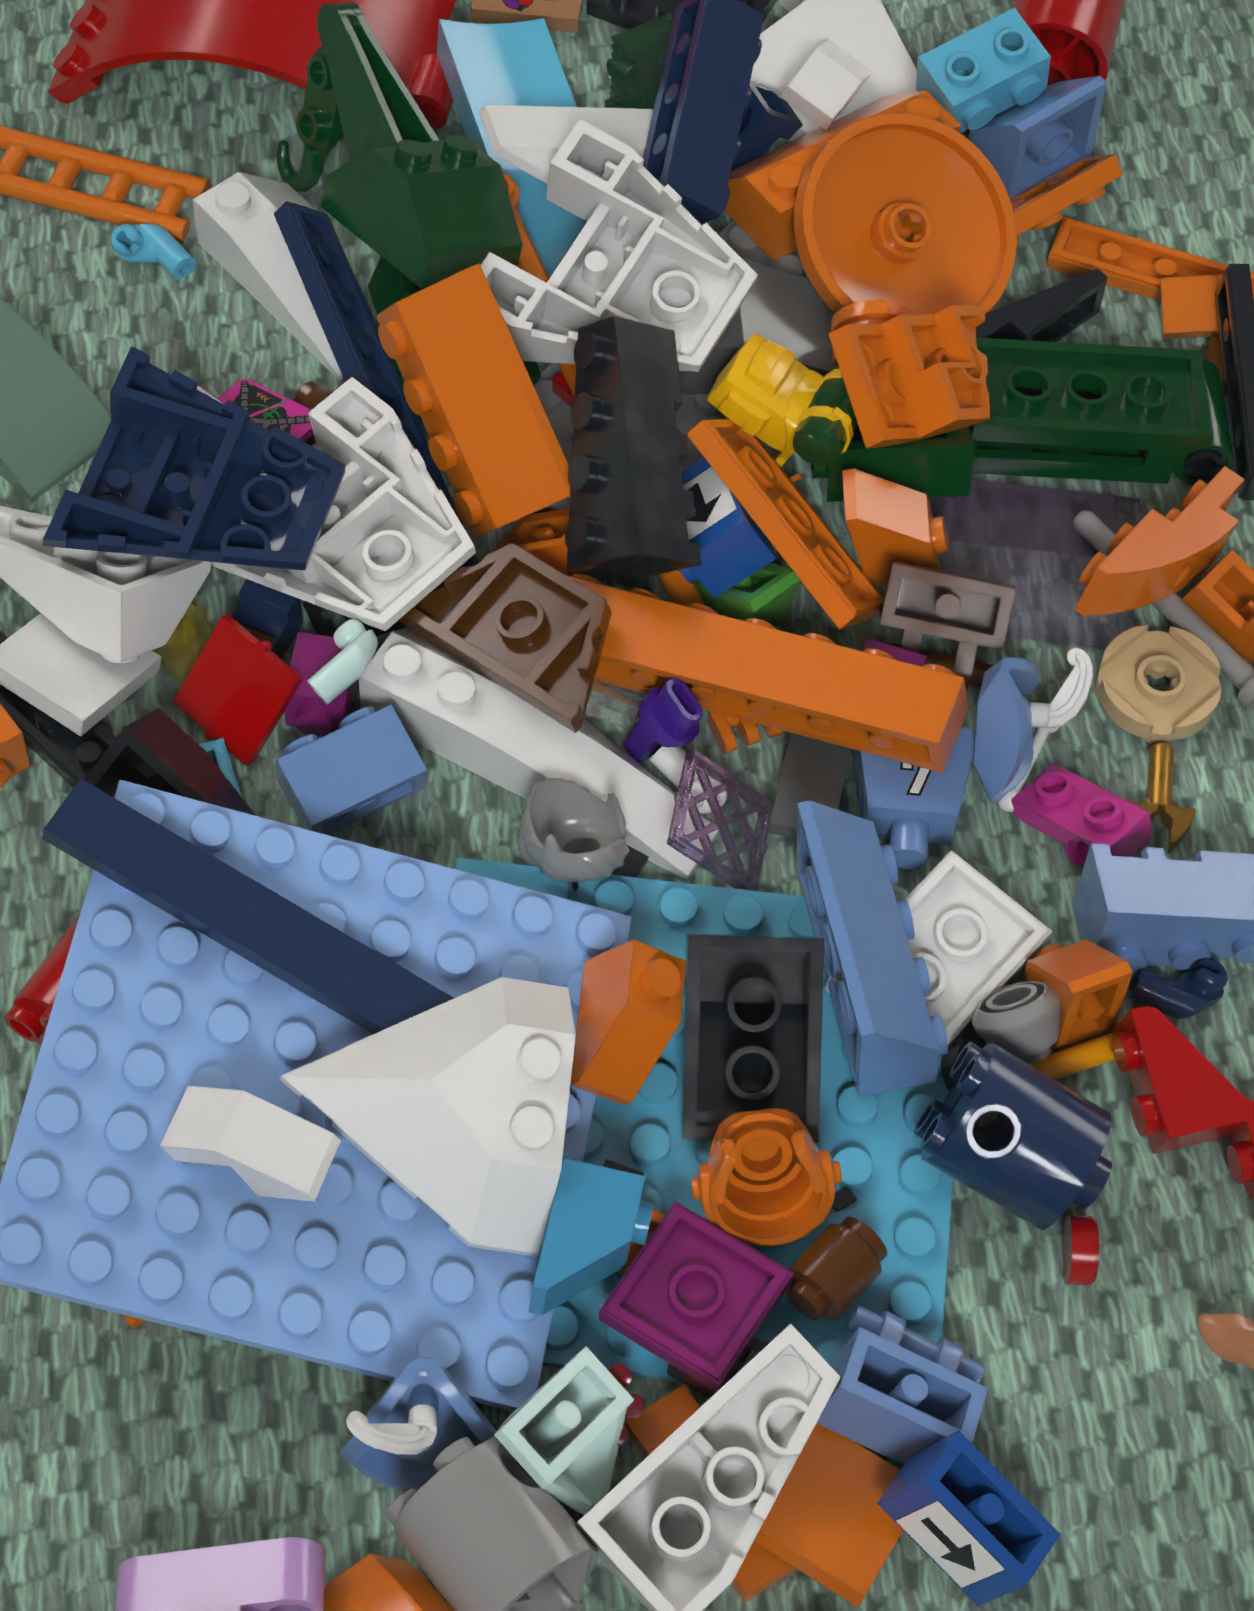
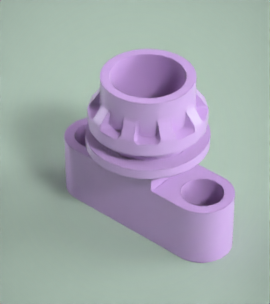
M287 1537L132 1557L123 1561L118 1566L115 1611H324L325 1549L321 1544L313 1540Z

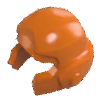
M781 1108L738 1112L723 1120L719 1124L713 1138L708 1161L705 1164L699 1165L697 1176L691 1178L693 1199L700 1200L709 1222L749 1246H776L806 1237L824 1221L833 1205L836 1185L842 1182L840 1163L832 1160L829 1150H819L810 1133L797 1114Z

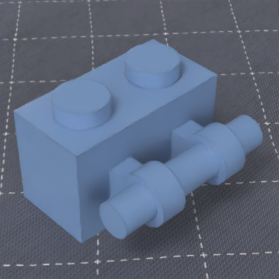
M857 1305L853 1309L846 1325V1331L853 1335L829 1362V1365L837 1372L840 1379L817 1424L905 1465L913 1453L957 1431H960L972 1444L988 1391L987 1387L979 1384L984 1372V1365L962 1355V1347L951 1341L941 1338L936 1343L905 1328L906 1320L886 1310L880 1316Z

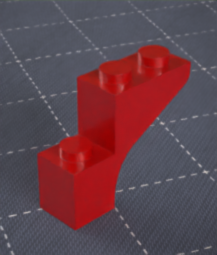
M1150 1006L1130 1009L1115 1027L1116 1033L1112 1036V1048L1118 1068L1123 1073L1128 1072L1136 1096L1131 1100V1112L1139 1135L1141 1137L1148 1136L1153 1154L1229 1137L1231 1144L1227 1146V1162L1231 1175L1237 1184H1244L1249 1200L1254 1199V1101L1240 1093L1158 1009Z

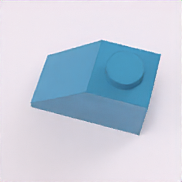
M563 1158L561 1173L533 1284L529 1306L530 1313L544 1315L624 1268L631 1242L645 1245L654 1206L652 1203L640 1201L646 1176Z

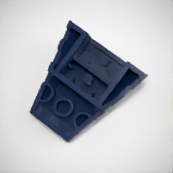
M131 346L110 391L111 422L79 492L76 493L65 489L43 537V546L305 571L344 477L346 465L276 426L271 431L249 419L248 410L230 400L225 404L218 402L197 390L196 381L176 370L172 375L152 365L149 355Z

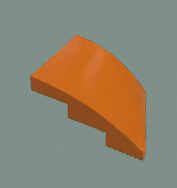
M951 305L935 314H900L882 324H846L828 333L866 449L912 442L965 428L990 419L989 392L986 386V376L988 374L987 356L978 350L976 327L985 321V312L982 305Z

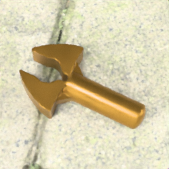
M1156 743L1149 749L1147 800L1143 803L1127 801L1148 811L1151 822L1154 821L1155 815H1160L1162 823L1169 829L1167 853H1171L1188 834L1196 809L1180 808L1172 801L1174 748L1167 743Z

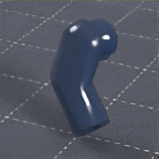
M1203 959L1197 962L1194 969L1189 970L1172 981L1139 969L1131 983L1128 998L1145 1006L1154 1007L1172 1017L1187 1019L1213 1006L1221 999L1224 993L1223 988L1228 981V974L1224 966L1211 959Z

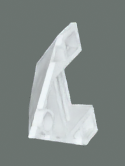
M500 977L280 1076V1081L297 1096L301 1097L303 1095L333 1121L332 1127L414 1199L419 1197L450 1225L448 1229L468 1247L535 1257L539 1255L562 1167L576 1037L569 988Z

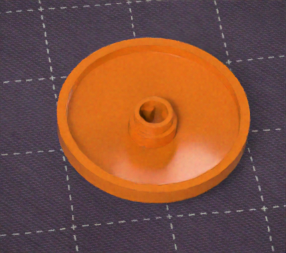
M885 113L867 117L849 125L829 140L812 158L802 176L795 199L794 233L801 263L812 286L834 313L842 307L855 302L889 300L904 305L911 310L912 314H935L951 305H982L985 314H987L1000 299L1011 277L1016 257L1017 230L1007 190L999 174L980 149L958 131L934 119L908 113Z

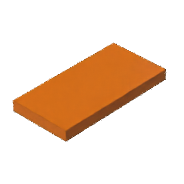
M730 419L702 420L686 434L839 630L870 621L883 611L885 602L883 596L756 436L752 437Z

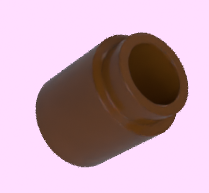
M846 1217L840 1224H830L788 1268V1270L794 1273L793 1281L787 1290L788 1298L802 1314L812 1320H819L820 1317L830 1321L838 1320L881 1273L880 1263L887 1256V1249L884 1243L870 1227L856 1218Z

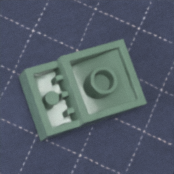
M0 298V475L33 502L96 455L111 422V415L62 356L19 313Z

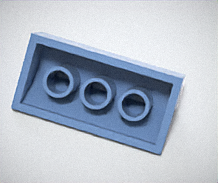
M813 801L797 803L796 871L814 937L824 939L823 970L826 981L831 977L828 981V989L858 1098L937 1082L939 1056L948 1054L947 1037L940 1015L929 1016L924 997L931 995L930 978L924 958H913L908 940L914 939L913 919L907 900L896 902L892 884L898 883V870L891 845L880 846L873 821ZM837 975L843 976V981H838L837 983L832 979Z

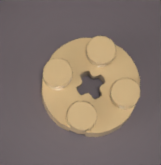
M1150 625L1135 626L1116 636L1104 651L1094 688L1096 698L1101 702V706L1107 715L1118 726L1135 736L1142 737L1149 744H1168L1172 740L1184 739L1194 735L1209 723L1220 701L1222 689L1219 676L1221 668L1216 655L1204 641L1184 629L1170 626L1168 633L1158 630L1148 631ZM1149 674L1155 679H1160L1165 675L1170 678L1169 691L1153 689L1148 685L1149 681L1145 676Z

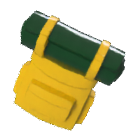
M756 333L742 345L717 376L706 399L724 416L741 427L743 431L752 437L756 436L770 447L776 449L772 457L780 467L794 452L803 460L815 466L831 465L849 447L854 435L853 431L858 424L839 365L834 366L830 373L822 376L818 372L808 369L795 359V354L788 349Z

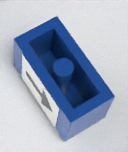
M704 457L681 472L683 490L693 492L696 515L686 519L689 542L699 544L701 565L679 571L691 584L699 580L712 596L717 598L777 559L769 539Z
M960 1431L913 1453L877 1502L977 1606L1025 1587L1061 1535Z

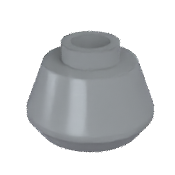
M1026 981L1012 984L984 997L977 1005L972 1024L987 1044L994 1043L1027 1064H1032L1047 1057L1051 1053L1050 1046L1059 1038L1061 1001L1055 991L1043 982Z

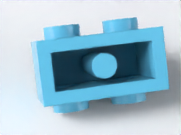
M1014 7L918 56L916 90H927L961 124L960 133L968 129L978 130L987 125L995 115L1016 104L1020 106L1026 105L1034 101L1043 90L1047 89L1051 56Z

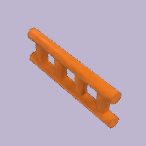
M0 126V149L6 150L0 160V194L116 225H159L166 229L176 240L184 242L190 231V220L176 216L186 197L196 198L211 188V181L207 178ZM29 156L58 163L48 183L18 176ZM81 170L111 177L101 197L71 189ZM133 183L163 190L154 211L124 203Z

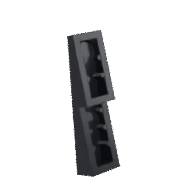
M1097 268L985 314V321L976 327V338L1058 342L1100 312L1108 277Z

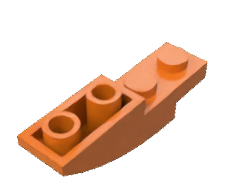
M1224 466L1209 484L1201 479L1195 483L1179 508L1183 512L1173 507L1164 517L1154 509H1151L1135 527L1126 522L1106 550V553L1109 555L1106 556L1099 551L1082 572L1078 582L1086 588L1074 610L1084 617L1134 610L1158 602L1182 590L1198 579L1215 563L1239 523V520L1226 511L1245 479Z

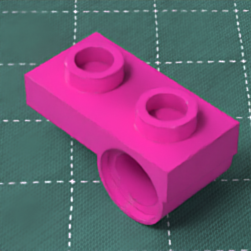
M1054 763L1011 799L1014 815L1022 822L1063 843L1069 860L1076 867L1080 863L1085 864L1091 843L1108 844L1112 856L1134 857L1151 839L1150 832L1152 831L1148 811Z

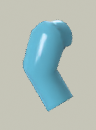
M122 224L117 226L111 234V247L121 259L127 262L159 263L175 280H180L195 270L196 260L166 229L159 225Z

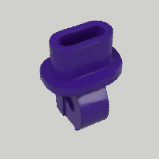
M670 679L663 687H657L648 692L639 706L638 712L641 721L629 734L623 746L628 754L640 764L654 755L662 746L668 748L682 747L691 743L700 732L698 721L703 715V709L682 680Z

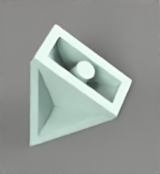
M586 1346L505 1419L494 1436L545 1492L585 1515L609 1493L619 1448V1437L623 1429L627 1407L634 1399Z

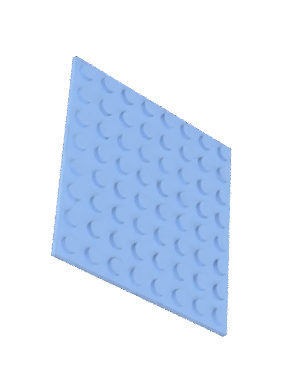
M119 780L115 799L454 998L500 977L569 988L576 1032L584 961L627 943L632 916ZM93 869L0 1183V1284L388 1381H393L401 1369L414 1358L430 1357L447 1369L473 1402L512 1412L519 1408L538 1389L553 1309L544 1315L529 1312L532 1289L543 1242L537 1257L468 1247L448 1229L450 1225L419 1197L414 1199L332 1127L333 1121L303 1095L301 1097L297 1096L279 1080L281 1075L373 1035L372 1033ZM570 1085L563 1158L583 1162L596 1095ZM187 1086L244 1090L334 1133L341 1142L315 1202L257 1196L230 1166L174 1161L160 1147V1144Z

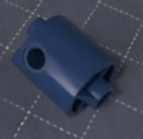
M969 1042L960 1052L951 1068L950 1077L956 1081L943 1103L933 1099L917 1122L914 1134L922 1138L920 1148H922L921 1159L1040 1230H1045L1053 1225L1069 1208L1072 1202L1083 1209L1089 1207L1102 1191L1112 1169V1162L1101 1156L1111 1127V1114L998 1045L988 1043L981 1048ZM988 1111H999L998 1117L991 1124L979 1127L974 1126L975 1121L981 1114Z

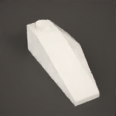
M484 105L479 111V116L494 155L548 184L551 160L579 119L628 144L643 158L653 115L652 109Z
M242 172L234 174L194 198L193 206L198 243L339 381L343 379L274 216V213L286 201L311 209L314 208L288 183Z
M0 506V578L76 644L102 654L103 659L109 662H134L139 659L141 654L166 645L211 571V562L43 546V537L53 517Z
M789 1324L577 1522L578 1527L598 1550V1559L623 1587L650 1611H703L733 1582L840 1379L837 1372L792 1324Z

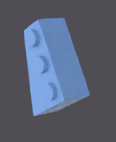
M1090 844L1072 905L1081 941L1087 939L1126 960L1133 971L1132 976L1136 975L1139 969L1144 970L1146 967L1172 964L1178 970L1194 969L1197 962L1203 959L1235 957L1239 962H1254V854L1199 850L1195 855L1196 861L1166 859L1164 848L1145 847L1141 851L1142 858L1112 856L1108 844Z

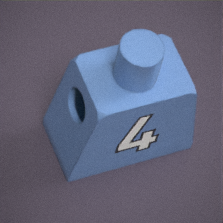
M961 728L944 773L852 749V764L860 817L874 822L878 838L890 839V845L893 849L898 868L912 870L925 866L928 862V843L952 844L974 754L976 729Z

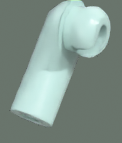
M357 619L346 621L335 631L334 641L342 651L307 680L310 687L327 705L363 675L378 647V640L374 631H367L363 623Z

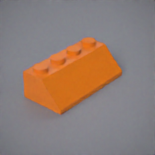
M927 90L883 97L833 121L827 130L822 127L731 170L727 186L730 190V197L724 211L773 262L797 250L794 233V206L800 181L812 158L840 131L861 119L885 113H908L928 117L953 128L959 133L961 124Z
M480 263L416 292L376 315L380 324L378 335L381 345L390 358L395 359L405 380L403 391L406 401L411 410L416 415L421 416L430 436L428 447L431 457L436 466L441 471L446 472L455 492L453 496L455 511L461 522L471 528L475 538L570 497L571 487L568 482V462Z

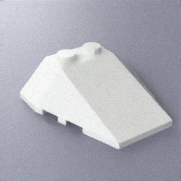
M351 377L308 413L316 440L312 447L346 465V469L306 570L211 562V564L221 570L386 631L476 553V550L442 490L437 488L428 473L417 449H414L403 431L401 421L393 408Z

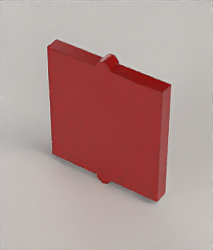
M225 615L219 620L173 703L205 730L204 736L206 739L217 740L223 738L227 750L248 766L258 757L304 678L271 651L272 646L269 641H259L230 615Z

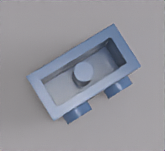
M392 704L376 712L373 707L362 708L344 718L339 724L341 729L318 739L316 734L306 735L284 748L282 751L284 756L277 759L276 778L303 829L328 835L424 789L427 768Z

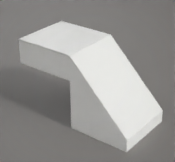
M827 39L813 51L787 85L781 98L820 127L827 130L838 114L841 115L872 72Z
M187 1086L160 1147L174 1161L230 1166L257 1196L315 1202L341 1140L334 1133L244 1090Z

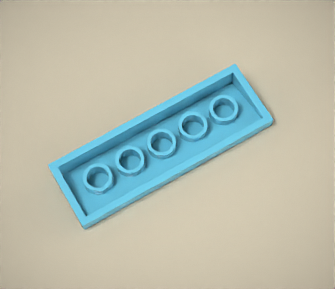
M544 18L501 24H478L439 19L437 56L465 135L479 144L480 150L500 164L502 173L507 174L516 182L520 190L518 213L550 278L587 221L546 200L547 184L494 155L479 116V111L484 105L577 107Z

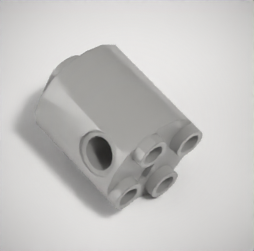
M495 1436L477 1446H474L468 1437H463L453 1442L435 1459L433 1466L438 1472L421 1488L414 1487L406 1491L388 1507L386 1517L394 1526L395 1534L454 1611L581 1610L584 1583L598 1562L599 1552L559 1501L545 1492Z

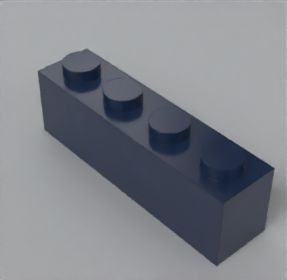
M684 0L677 4L643 155V166L664 187L669 184L682 197L681 205L701 225L718 218L728 204L730 190L727 186L732 163L735 161L741 146L738 135L742 116L751 99V89L749 88L753 65L758 59L762 48V41L759 37L764 14L739 0Z

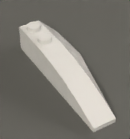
M409 627L391 632L370 660L363 675L359 678L361 709L373 707L376 712L392 704L412 742L527 800L533 786L547 778H562L574 781L605 802L608 799V794L614 793L618 798L626 820L627 834L624 840L625 843L649 856L648 861L687 881L719 833V829L700 813L691 809L687 802L585 718L582 727L577 733H574Z

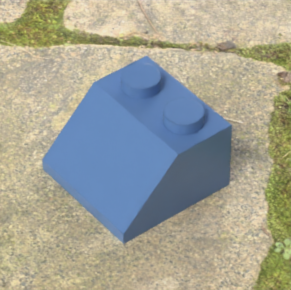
M1095 76L1054 82L1047 86V89L1043 90L1034 101L1022 106L1016 104L996 115L984 127L978 130H970L968 139L991 162L999 174L1010 199L1077 160L1092 155L1107 85L1103 78Z

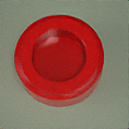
M1067 1215L1062 1240L1064 1282L1066 1285L1091 1286L1097 1278L1099 1265V1230L1097 1221L1094 1220L1093 1216Z

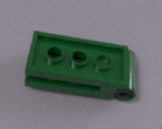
M977 338L978 350L987 356L988 374L986 376V386L989 392L990 419L969 426L974 442L972 473L1168 484L1174 468L1176 476L1181 481L1195 485L1199 479L1209 484L1224 466L1230 470L1233 469L1234 458L1221 373L1214 363L1202 359L1201 350Z

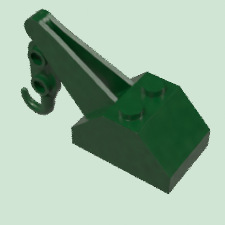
M354 2L324 4L317 15V29L322 46L316 50L308 62V83L303 108L299 112L296 122L298 135L304 142L299 173L294 171L289 158V144L286 141H280L276 157L277 167L283 182L288 183L296 192L310 191L319 182L325 159L329 152L336 146L344 133L350 161L327 175L320 207L417 286L425 289L478 263L481 265L489 252L518 266L522 241L500 164L480 150L479 144L471 138L461 135H449L443 141H440L372 33L360 7Z

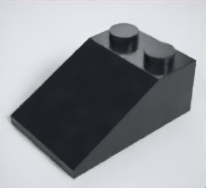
M686 934L685 961L687 962L684 983L682 1139L713 1140L719 1124L734 1113L781 1108L797 1114L813 1141L818 1143L824 939L818 937Z

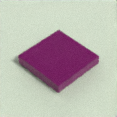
M675 1201L599 1310V1320L714 1392H717L724 1386L791 1285L794 1273Z

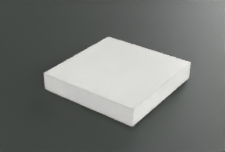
M40 613L0 644V684L79 736H82L154 677L160 670L162 656L154 651H149L141 654L139 659L134 662H109L103 659L102 654L76 644Z

